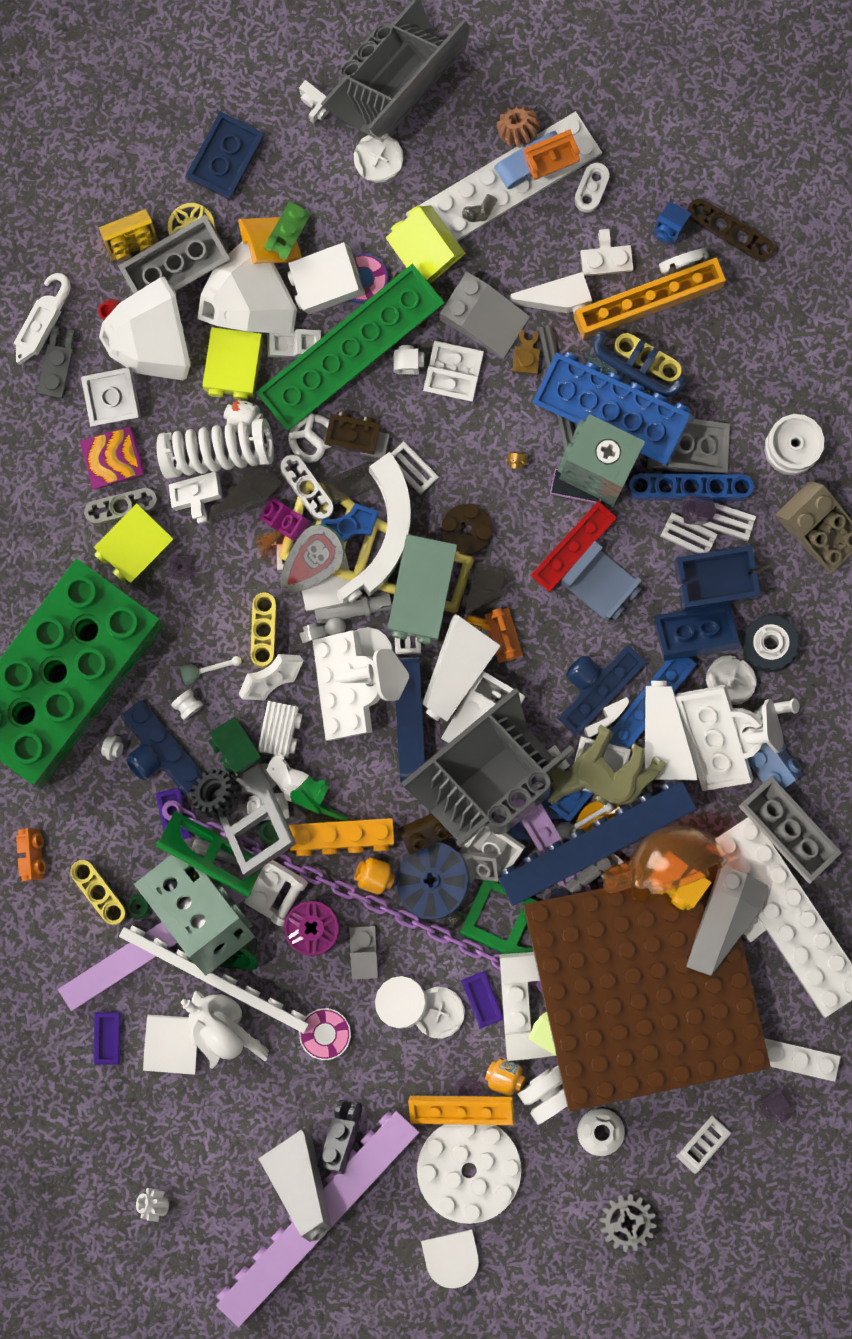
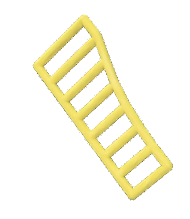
M305 481L301 484L300 491L303 494L308 495L310 490L314 491V485L311 482ZM319 483L332 501V504L335 500L347 509L345 515L351 511L355 504L352 500L334 487ZM297 497L293 510L302 515L305 505ZM321 505L319 512L327 513L326 507L328 505ZM377 518L371 537L365 535L354 571L340 567L332 575L351 581L365 570L377 530L386 533L387 523ZM317 520L315 525L321 524L322 521ZM287 536L284 537L279 553L280 559L286 561L294 542ZM456 552L455 562L462 563V567L451 602L446 600L444 609L451 613L458 612L474 562L472 556ZM387 579L378 590L394 595L396 585L389 583Z

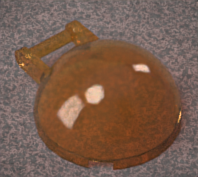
M669 825L651 832L641 840L634 850L630 861L612 866L603 873V887L608 893H615L633 886L637 889L649 888L651 894L660 893L705 878L710 875L709 867L717 864L718 868L722 869L728 864L729 859L721 845L703 830L689 825Z

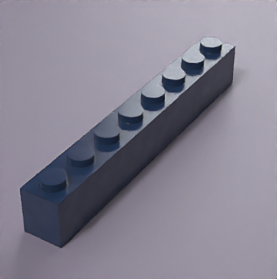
M672 780L661 786L662 792L653 796L652 792H649L638 798L640 804L632 808L627 804L615 810L617 816L609 820L604 816L592 823L594 828L587 832H584L583 828L569 835L571 840L561 844L559 840L546 847L547 853L539 856L536 852L523 859L524 865L516 868L513 864L500 871L502 876L498 878V881L511 905L514 906L696 810L697 808L683 782L676 784Z

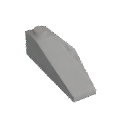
M724 865L718 869L686 965L687 968L709 976L713 974L761 910L768 885L749 874Z

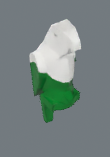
M276 754L271 758L266 771L279 786L286 800L318 814L323 813L341 821H347V816L322 804L330 786L326 780L315 781L308 774L291 768L284 760V754Z

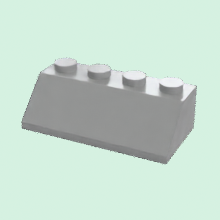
M204 215L118 265L133 294L163 276L176 292L231 259L212 222Z
M772 776L739 805L740 809L809 884L842 853Z

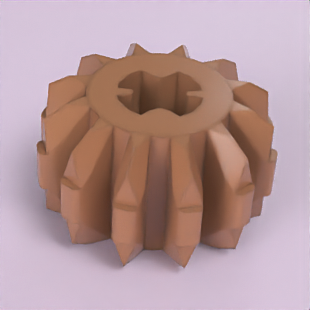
M517 105L513 110L507 108V114H500L497 129L501 140L507 143L510 148L514 145L520 148L524 143L529 145L530 139H537L540 124L534 110H530L527 105L523 108Z

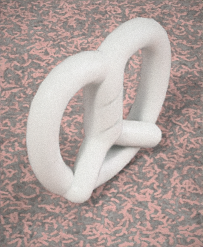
M310 413L289 431L288 436L289 445L293 453L307 463L318 461L323 456L325 449L332 447L324 445L325 441L312 431L313 422L321 423L328 428L329 419ZM304 424H306L305 429L302 430V431H299V429H300ZM305 437L317 448L316 453L313 455L305 454L297 445L296 439Z

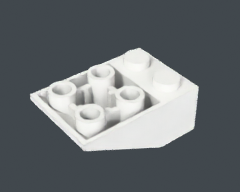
M482 671L466 694L441 739L447 743L451 742L510 693L513 688ZM519 693L520 701L522 704L525 699V696Z

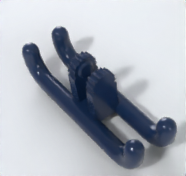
M601 330L596 334L593 342L596 356L621 373L664 397H672L685 387L687 379L684 376H680L673 384H667L647 372L659 352L656 348L650 351L647 360L641 368L634 365L645 347L646 342L640 339L631 356L626 360L607 348L606 341L609 336L607 330Z

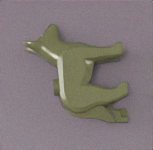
M600 724L598 727L599 733L594 743L576 759L569 770L564 771L556 767L548 774L553 789L548 802L554 804L565 796L587 789L595 794L593 799L605 806L608 802L616 805L632 803L644 788L659 776L666 762L654 756L651 765L643 769L645 750L633 743L631 747L633 754L630 761L615 772L603 759L614 733Z

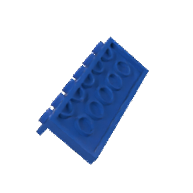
M565 351L563 356L556 352L532 403L576 424H579L581 419L586 421L589 414L644 440L645 443L640 454L668 466L689 422H693L695 418L689 413L691 409L680 403H677L676 406L667 403L668 398L654 392L653 396L644 393L646 388L634 382L630 386L622 383L623 378L612 372H609L608 376L600 373L601 368L590 362H587L585 366L577 362L579 358Z

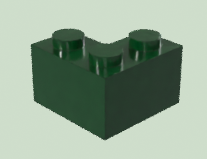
M235 716L209 732L212 739L208 742L216 754L221 751L224 758L220 761L229 775L234 773L237 777L255 764L263 762Z

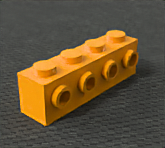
M392 818L289 825L296 844L290 848V851L296 852V856H311L312 851L321 850L322 855L338 854L337 849H348V853H361L363 848L373 847L374 852L389 851V846H394Z

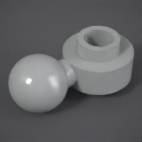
M334 617L329 619L324 626L318 627L317 622L304 626V632L299 635L302 643H306L326 635L332 636L344 633L346 624L343 619Z

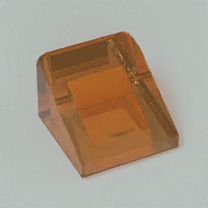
M279 531L256 537L262 560L282 540Z

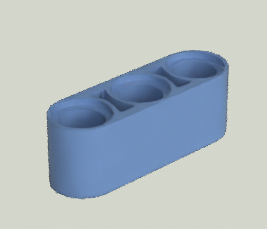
M556 131L542 136L495 165L494 169L507 190L518 186L532 177L523 158L524 148L557 135Z

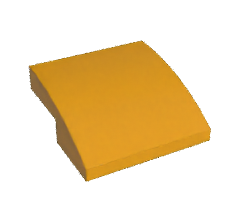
M280 217L238 220L243 244H248L253 264L293 262L302 258L297 241L286 261L279 257L280 254L264 249Z

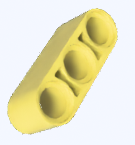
M629 333L621 334L616 339L614 353L628 360L640 339ZM623 342L629 343L632 350L630 352H623L619 345ZM645 343V347L634 365L641 368L644 364L641 361V357L648 355L654 347ZM659 351L654 359V363L651 364L647 372L667 384H673L680 377L681 366L675 359ZM663 369H673L675 376L672 378L666 377L663 374Z
M265 592L256 595L252 608L251 659L254 665L261 669L267 668L275 659L277 606L274 597ZM269 600L272 606L270 610L263 612L258 609L259 602ZM261 625H268L271 628V632L266 637H260L257 634V629ZM261 650H266L270 653V657L266 662H259L256 660V654Z
M85 860L75 862L71 867V876L104 921L112 925L123 923L127 917L126 908L94 865ZM86 865L90 869V874L86 879L81 880L77 876V871L79 867ZM97 886H103L106 891L104 898L101 900H96L93 897V889ZM118 906L121 910V916L119 919L112 921L108 917V911L111 907Z

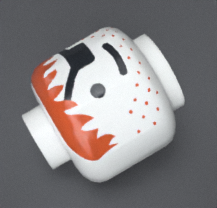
M237 399L233 405H227L224 419H227V424H233L237 433L238 424L242 421L246 422L249 434L251 435L252 422L256 419H263V414L260 413L258 405Z

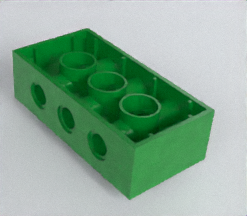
M77 558L0 658V761L39 790L51 778L164 628L159 618ZM89 624L97 625L98 634L93 640L88 642L80 640V632L85 626ZM58 665L66 666L67 674L64 680L59 683H51L49 681L50 671ZM24 707H34L35 717L33 721L26 725L19 724V712Z

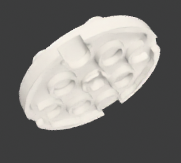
M443 1124L427 1138L420 1151L417 1163V1178L424 1198L437 1213L459 1223H479L497 1216L511 1203L520 1184L521 1162L518 1151L510 1137L496 1125ZM466 1163H472L476 1166L477 1172L472 1178H466L462 1175L461 1170Z

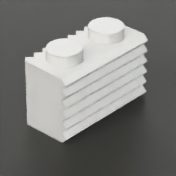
M268 701L258 753L271 756L284 754L286 759H289L290 753H295L297 739L293 738L295 728L300 729L302 714L298 713L299 708L297 706Z

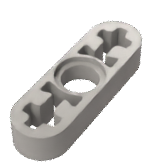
M142 488L91 501L86 505L84 514L91 524L99 525L122 519L133 507L129 497L134 496V501L141 500L143 494L152 497L153 500L149 501V506L147 507L143 503H138L146 512H150L156 507L157 497L151 489ZM118 500H125L128 503V509L124 513H117L114 510V504ZM109 502L112 516L108 517V512L100 513V518L95 519L93 515L89 516V513L93 512V507L97 506L99 510L107 509L105 503Z

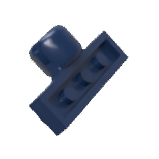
M625 645L604 668L599 667L589 656L578 658L568 669L566 677L578 688L579 695L557 719L574 736H578L645 665L646 661L629 645Z
M142 700L121 714V719L141 742V745L129 753L126 759L130 770L139 779L146 780L158 770H164L186 795L193 790V785H198L196 781L198 777L200 779L204 778L202 771Z

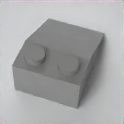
M467 271L440 312V321L503 359L530 318L529 315L490 285Z
M694 419L693 422L690 421L669 465L666 466L648 457L647 469L728 474L730 424Z

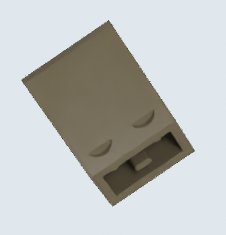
M810 480L775 514L784 528L830 574L852 554V520L824 485Z

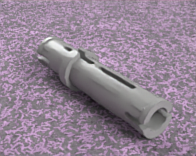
M387 593L370 598L364 596L361 597L362 599L351 603L346 602L314 609L317 624L327 623L329 619L334 617L341 619L361 615L367 617L371 616V613L391 610L390 595Z

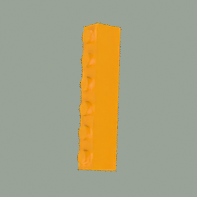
M716 257L575 310L574 320L582 340L596 336L601 330H612L722 289L726 279Z

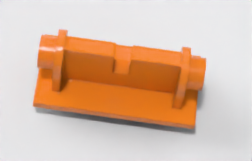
M498 608L493 610L492 613L485 614L486 623L491 627V639L500 645L496 651L498 663L522 657L523 654L509 608Z
M25 828L18 830V835H16L17 853H26V858H18L19 877H21L22 881L44 880L43 874L46 869L45 862L42 859L44 839L40 829Z

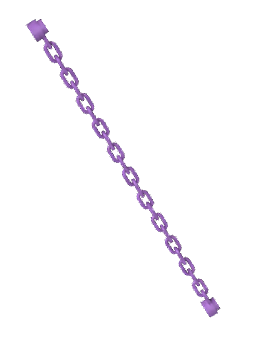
M168 801L162 808V814L167 820H170L172 817L168 814V808L175 806L178 813L183 815L184 812L192 816L189 819L208 830L212 829L210 826L212 825L224 831L223 826L215 822L204 824L196 820V815L184 809L177 801ZM225 831L220 832V835L226 839ZM244 836L238 838L241 845L244 844L241 840H244L256 846L252 847L254 851L242 847L249 853L256 855L263 851L256 841ZM284 854L279 855V857L287 860L284 862V865H286L284 867L299 871L300 876L306 881L316 885L323 882L331 886L333 893L345 899L358 898L363 901L367 909L378 914L388 912L395 916L399 924L408 928H423L427 930L430 938L444 944L451 941L459 945L460 951L473 958H480L482 956L491 960V964L500 970V965L496 964L499 962V959H497L500 958L499 954L490 956L484 953L483 947L467 939L460 942L452 938L450 931L438 925L425 926L420 923L416 915L405 910L395 912L388 908L384 900L372 895L360 896L356 894L353 886L339 880L332 883L324 879L323 873L310 866L300 868L292 864L290 857ZM306 869L318 874L319 876H316L318 881L305 876L304 874L308 873ZM337 884L350 889L351 891H348L349 895L337 891L336 889H339ZM369 899L379 902L384 906L381 905V910H378L368 905L371 903ZM402 914H405L415 919L412 920L414 925L404 922L399 918H403ZM434 929L446 933L447 935H444L446 940L433 935L432 933H435ZM465 943L478 948L479 950H476L477 955L465 950L464 948H467ZM534 981L528 982L542 992L540 981H537V983Z

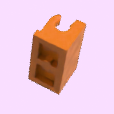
M571 129L528 146L523 150V158L533 180L580 162L578 155L580 151Z

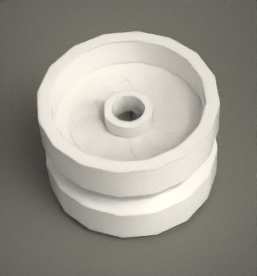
M791 414L782 417L774 424L765 440L764 452L767 461L775 470L784 475H799L807 472L814 466L824 450L822 429L813 419L805 415ZM793 441L798 444L797 447L791 445Z
M558 1065L538 1075L529 1082L528 1086L517 1093L524 1105H530L539 1099L542 1101L530 1113L538 1125L567 1107L564 1090L560 1086L562 1081Z

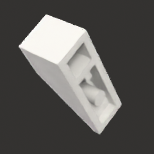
M581 272L510 295V302L518 306L569 313L573 311V314H575V310L590 305L592 298L584 274Z

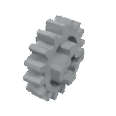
M628 1194L627 1200H624L621 1195H618V1202L615 1203L611 1199L609 1200L610 1209L602 1208V1211L606 1213V1217L599 1218L600 1222L605 1223L600 1232L608 1233L605 1238L606 1242L614 1240L613 1248L616 1249L621 1244L624 1252H627L628 1246H632L634 1251H637L638 1243L644 1246L647 1245L644 1240L646 1236L653 1238L649 1230L650 1228H656V1224L650 1222V1219H653L655 1214L647 1212L651 1207L650 1204L641 1205L643 1198L638 1197L636 1201H633L632 1194ZM628 1205L637 1207L642 1213L636 1215L631 1213ZM618 1209L619 1215L616 1221L610 1222L612 1214ZM624 1211L631 1220L634 1219L630 1229L631 1235L625 1226H621V1223L625 1221ZM645 1223L642 1233L637 1237L636 1231L640 1225ZM621 1231L625 1233L627 1240L619 1239L613 1232Z

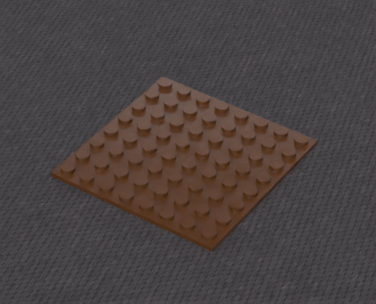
M724 864L695 869V871L709 880L711 884L695 907L690 910H681L671 902L672 898L669 897V894L656 892L651 888V882L647 879L523 905L568 1112L771 1068L741 936L711 976L686 967L717 871ZM685 871V872L682 873V875L680 876V878L677 880V882H676L675 885L673 886L674 888H676V886H677L678 883L681 881V879L683 878V876L686 874L687 871Z

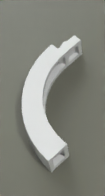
M391 452L369 467V473L376 481L385 501L387 511L386 535L372 563L362 573L337 591V597L342 603L347 600L350 603L362 595V589L370 597L390 577L403 554L406 534L408 535L410 527V498L403 473Z

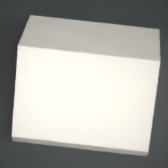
M487 825L463 845L459 852L500 854L501 867L504 870L514 864L525 846L506 833L494 834Z

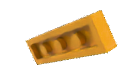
M410 1096L408 1100L411 1124L513 1125L515 1121L513 1097Z

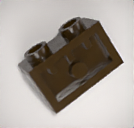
M337 412L336 415L330 414L324 445L374 455L380 432V424L376 423L375 419L370 417H362L361 420L351 418V414L345 412Z
M432 813L398 828L409 855L453 836Z

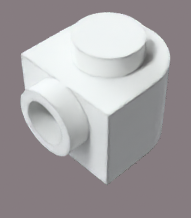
M410 345L399 346V349L394 351L393 372L396 374L419 375V367H424V352H419L418 349H414Z

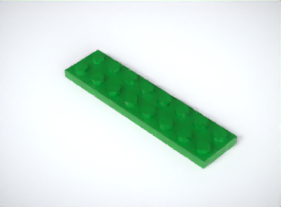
M412 263L268 381L256 393L289 432L295 425L320 407L445 303Z

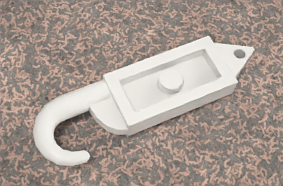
M55 273L44 282L46 286L54 280H59L62 283L57 296H44L36 301L14 342L16 345V362L19 365L33 355L38 356L61 314L60 309L71 289L70 281L64 274Z

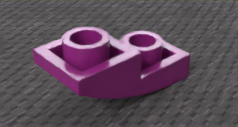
M273 497L266 504L259 518L295 542L310 523L308 519Z

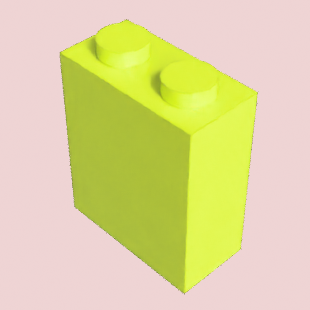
M418 205L408 212L409 217L405 221H399L391 228L392 232L386 239L406 268L413 263L427 282L431 284L466 253L432 205L422 207Z
M211 327L203 379L204 391H207L209 396L223 397V394L233 395L234 399H242L244 401H247L248 397L255 398L263 344L262 334Z
M136 503L94 546L97 550L94 555L104 565L109 562L115 568L113 573L123 583L126 580L131 583L173 538Z

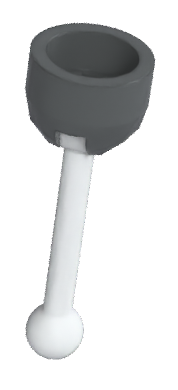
M608 802L606 806L604 805L603 808L576 824L563 822L555 826L563 842L566 843L571 840L569 835L576 832L577 828L605 812L613 811L614 806Z

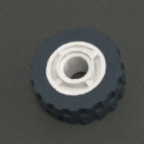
M772 614L765 617L761 616L757 620H753L746 629L742 639L743 655L756 670L765 671L764 673H776L779 670L786 669L794 661L800 643L798 641L799 635L795 631L796 628L789 623V620L783 619L778 615L772 616ZM767 638L774 639L777 642V648L773 650L767 649L764 645V640Z

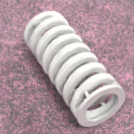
M265 418L254 420L252 422L253 437H250L246 422L242 421L238 424V436L242 449L241 458L237 452L235 428L233 424H227L225 426V439L229 452L228 460L224 454L222 430L218 425L213 426L212 442L216 454L215 462L211 456L209 432L207 428L201 427L198 438L203 457L202 464L198 459V442L193 429H188L185 434L186 448L190 459L189 465L185 461V444L181 432L175 431L173 435L171 432L160 433L157 437V457L160 470L164 478L168 479L179 477L182 473L190 476L195 471L204 474L208 469L213 472L219 471L222 467L226 470H231L235 465L236 467L244 468L248 463L251 466L272 464L274 446L269 423ZM264 433L266 435L267 444L264 443ZM250 441H254V445H255V453H254V456H253V454H252V452H251V449H250V447H251ZM174 460L177 461L176 468L174 467Z

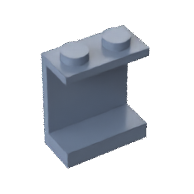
M594 541L564 576L561 583L608 622L611 617L616 620L625 608L622 604L627 598L632 601L641 591L638 585L642 580L639 577L634 579L601 551L603 547Z

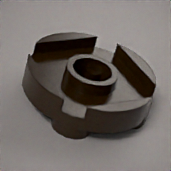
M461 504L453 507L446 513L442 521L441 535L444 542L457 545L456 552L472 555L485 548L491 537L492 525L490 518L484 510L474 504ZM466 523V525L471 524L473 526L470 536L466 533H460L462 529L461 524Z

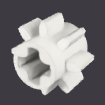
M147 1188L146 1194L139 1195L136 1209L139 1213H142L141 1219L158 1222L159 1216L166 1215L169 1209V1201L167 1197H164V1191Z

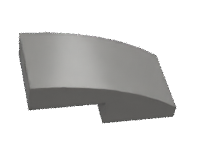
M460 853L469 870V883L474 879L498 882V878L502 876L500 872L502 871L500 854Z

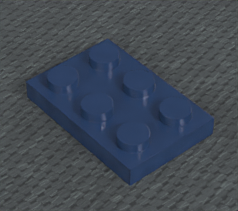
M220 111L186 174V179L231 201L265 134Z
M729 604L654 616V624L664 661L740 649V641Z

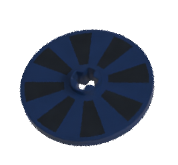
M437 842L411 855L408 853L401 862L397 874V890L403 905L412 914L423 919L436 920L451 915L462 905L469 889V870L464 858L456 849L444 843ZM432 877H437V882H434L433 885H430L429 880H431Z

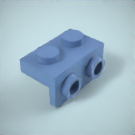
M784 742L780 753H775L767 743H763L760 750L754 756L747 758L750 766L762 783L772 776L784 789L803 775L799 762L795 758H791L786 751Z

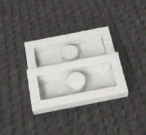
M435 340L423 391L473 402L484 351Z
M148 1014L143 1071L195 1074L197 1046H193L190 1041L189 1017Z

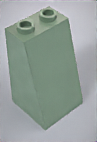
M406 534L388 624V632L392 633V637L404 640L407 639V636L415 637L417 642L432 645V641L438 642L456 556V544Z

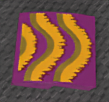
M132 427L117 429L80 441L92 489H101L118 482H127L145 475Z

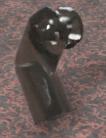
M487 194L481 205L466 206L462 211V216L473 223L485 221L490 216L498 200L496 197Z

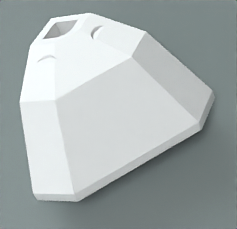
M242 241L228 254L231 260L212 271L201 293L197 319L216 326L248 332L293 334L297 308L274 263L253 264L248 244H243Z
M163 276L119 303L103 321L99 338L109 356L127 368L132 367L134 373L184 380L187 378L191 362L178 310L176 292Z

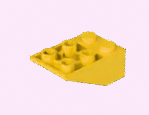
M146 209L99 227L112 261L115 259L117 261L127 260L131 257V253L138 250L142 252L158 243L153 223Z

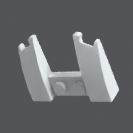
M534 953L499 954L507 1061L555 1056L528 1038L532 1031L528 982L540 981Z

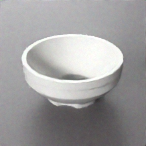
M604 1108L594 1109L586 1113L581 1118L577 1129L578 1139L582 1147L587 1152L596 1156H606L615 1152L621 1146L625 1135L624 1125L620 1117L611 1110ZM599 1125H606L610 1131L609 1137L604 1141L596 1139L594 1135L595 1128Z

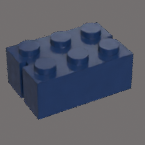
M752 545L676 557L674 561L677 584H683L679 588L682 611L758 600L761 596L757 573H752L756 569Z

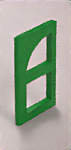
M174 811L161 838L156 843V847L247 898L251 895V891L262 869L260 868L242 881L212 864L219 849L235 857L229 841ZM180 826L210 843L203 858L194 853L185 843L181 835ZM244 850L248 861L255 856Z
M484 880L464 925L460 929V934L503 954L533 952V948L517 946L527 924L524 907H522L507 941L475 927L491 889L506 896L501 884ZM527 898L521 903L528 904L538 901L532 898Z

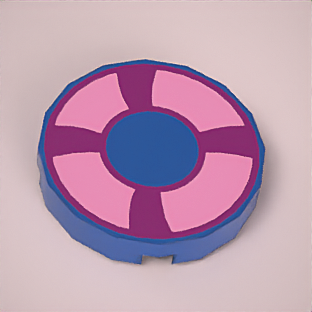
M361 253L353 257L365 294L353 298L351 301L364 304L388 284V274L385 265L380 259L370 254Z

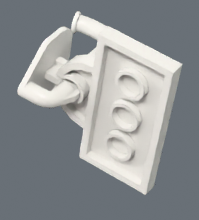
M349 631L312 640L326 741L372 732L369 706L376 704L381 698L385 701L399 700L409 679L407 670L391 649L376 650L373 657L362 656L359 631Z
M726 685L678 693L675 696V700L702 791L751 783L753 776L747 758L754 756L760 750L763 743H767L775 753H780L783 747V734L777 714L798 713V700L793 698L791 701L773 703L771 699H767L762 706L751 712L743 708L732 707Z

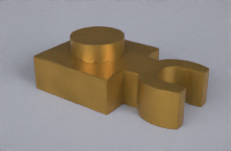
M524 330L520 331L519 341L522 347L515 346L512 373L537 375L540 349L533 348V345L538 340L537 331H534L532 340H526L524 338Z

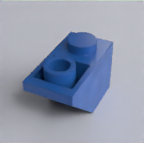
M670 201L658 217L653 233L656 234V238L660 242L675 245L690 220L692 213Z

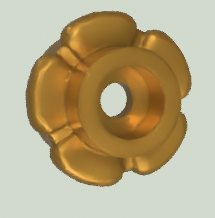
M508 452L507 459H504L505 462H509V468L524 469V465L529 464L527 462L528 454Z

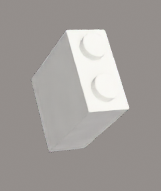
M344 242L288 263L290 268L288 278L292 286L296 287L298 293L295 295L297 306L308 314L365 294L351 248Z

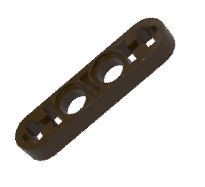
M695 199L689 204L687 211L692 213L690 217L692 222L756 261L766 262L772 257L774 244L770 239L706 200ZM693 207H704L703 213H705L708 216L710 214V211L714 213L711 216L708 224L705 222L707 219L705 215H694L695 210L693 209ZM717 218H722L726 221L727 227L724 230H717L713 226V221ZM738 231H743L748 235V241L738 243L734 238V234ZM753 237L757 239L754 243L757 246L762 247L763 244L768 246L767 252L769 254L763 253V255H759V249L754 245L751 250L747 248L751 244Z

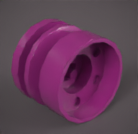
M315 901L302 902L292 908L286 917L284 925L285 937L290 946L300 954L311 957L323 955L331 950L338 940L340 930L338 919L333 911L323 903ZM316 922L318 924L316 927L317 934L310 933L307 935L305 933L307 931L306 923L314 924Z

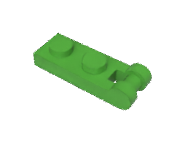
M289 201L269 236L264 249L280 254L279 257L286 261L311 212Z

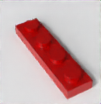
M598 501L533 571L530 577L545 591L550 593L594 541H597L614 523L617 517Z

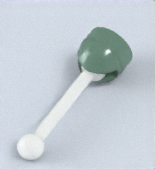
M234 656L232 660L200 669L193 664L180 666L184 685L195 683L201 673L230 665L239 666L242 660L240 657Z

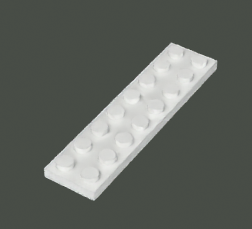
M575 111L537 134V139L552 131L560 134L571 129L580 154H578L580 162L537 180H533L531 177L518 186L507 190L494 167L501 160L528 145L524 143L520 148L518 146L420 204V206L432 205L458 242L601 156L602 151ZM530 139V143L536 141L537 139Z
M748 817L709 842V845L724 866L749 874L768 885L761 910L756 916L823 1017L826 1018L852 1000V963L771 841Z

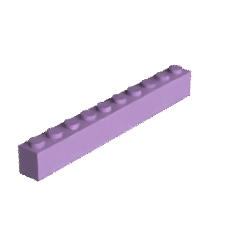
M397 1110L393 1114L388 1111L378 1123L382 1126L375 1133L372 1130L367 1133L360 1141L364 1145L358 1152L354 1149L351 1151L344 1175L331 1172L325 1179L328 1184L323 1189L331 1226L339 1220L419 1133ZM291 1217L289 1220L292 1223L285 1230L280 1227L271 1237L274 1241L268 1249L263 1246L253 1256L256 1262L249 1269L244 1266L235 1276L238 1281L234 1286L230 1288L227 1285L216 1296L220 1300L216 1306L238 1328L319 1241L309 1242L301 1237Z

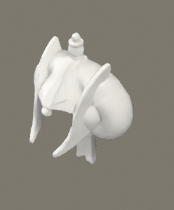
M195 991L192 1001H186L185 999L181 1001L183 1008L190 1013L188 1024L190 1026L189 1037L191 1044L198 1046L210 1061L211 1069L216 1066L219 1058L231 1060L241 1053L243 1046L263 1061L267 1060L268 1049L238 1025L242 1018V1010L236 1001L222 994L204 997L198 991Z

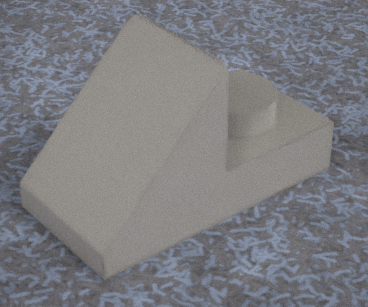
M375 926L349 928L352 980L378 978Z

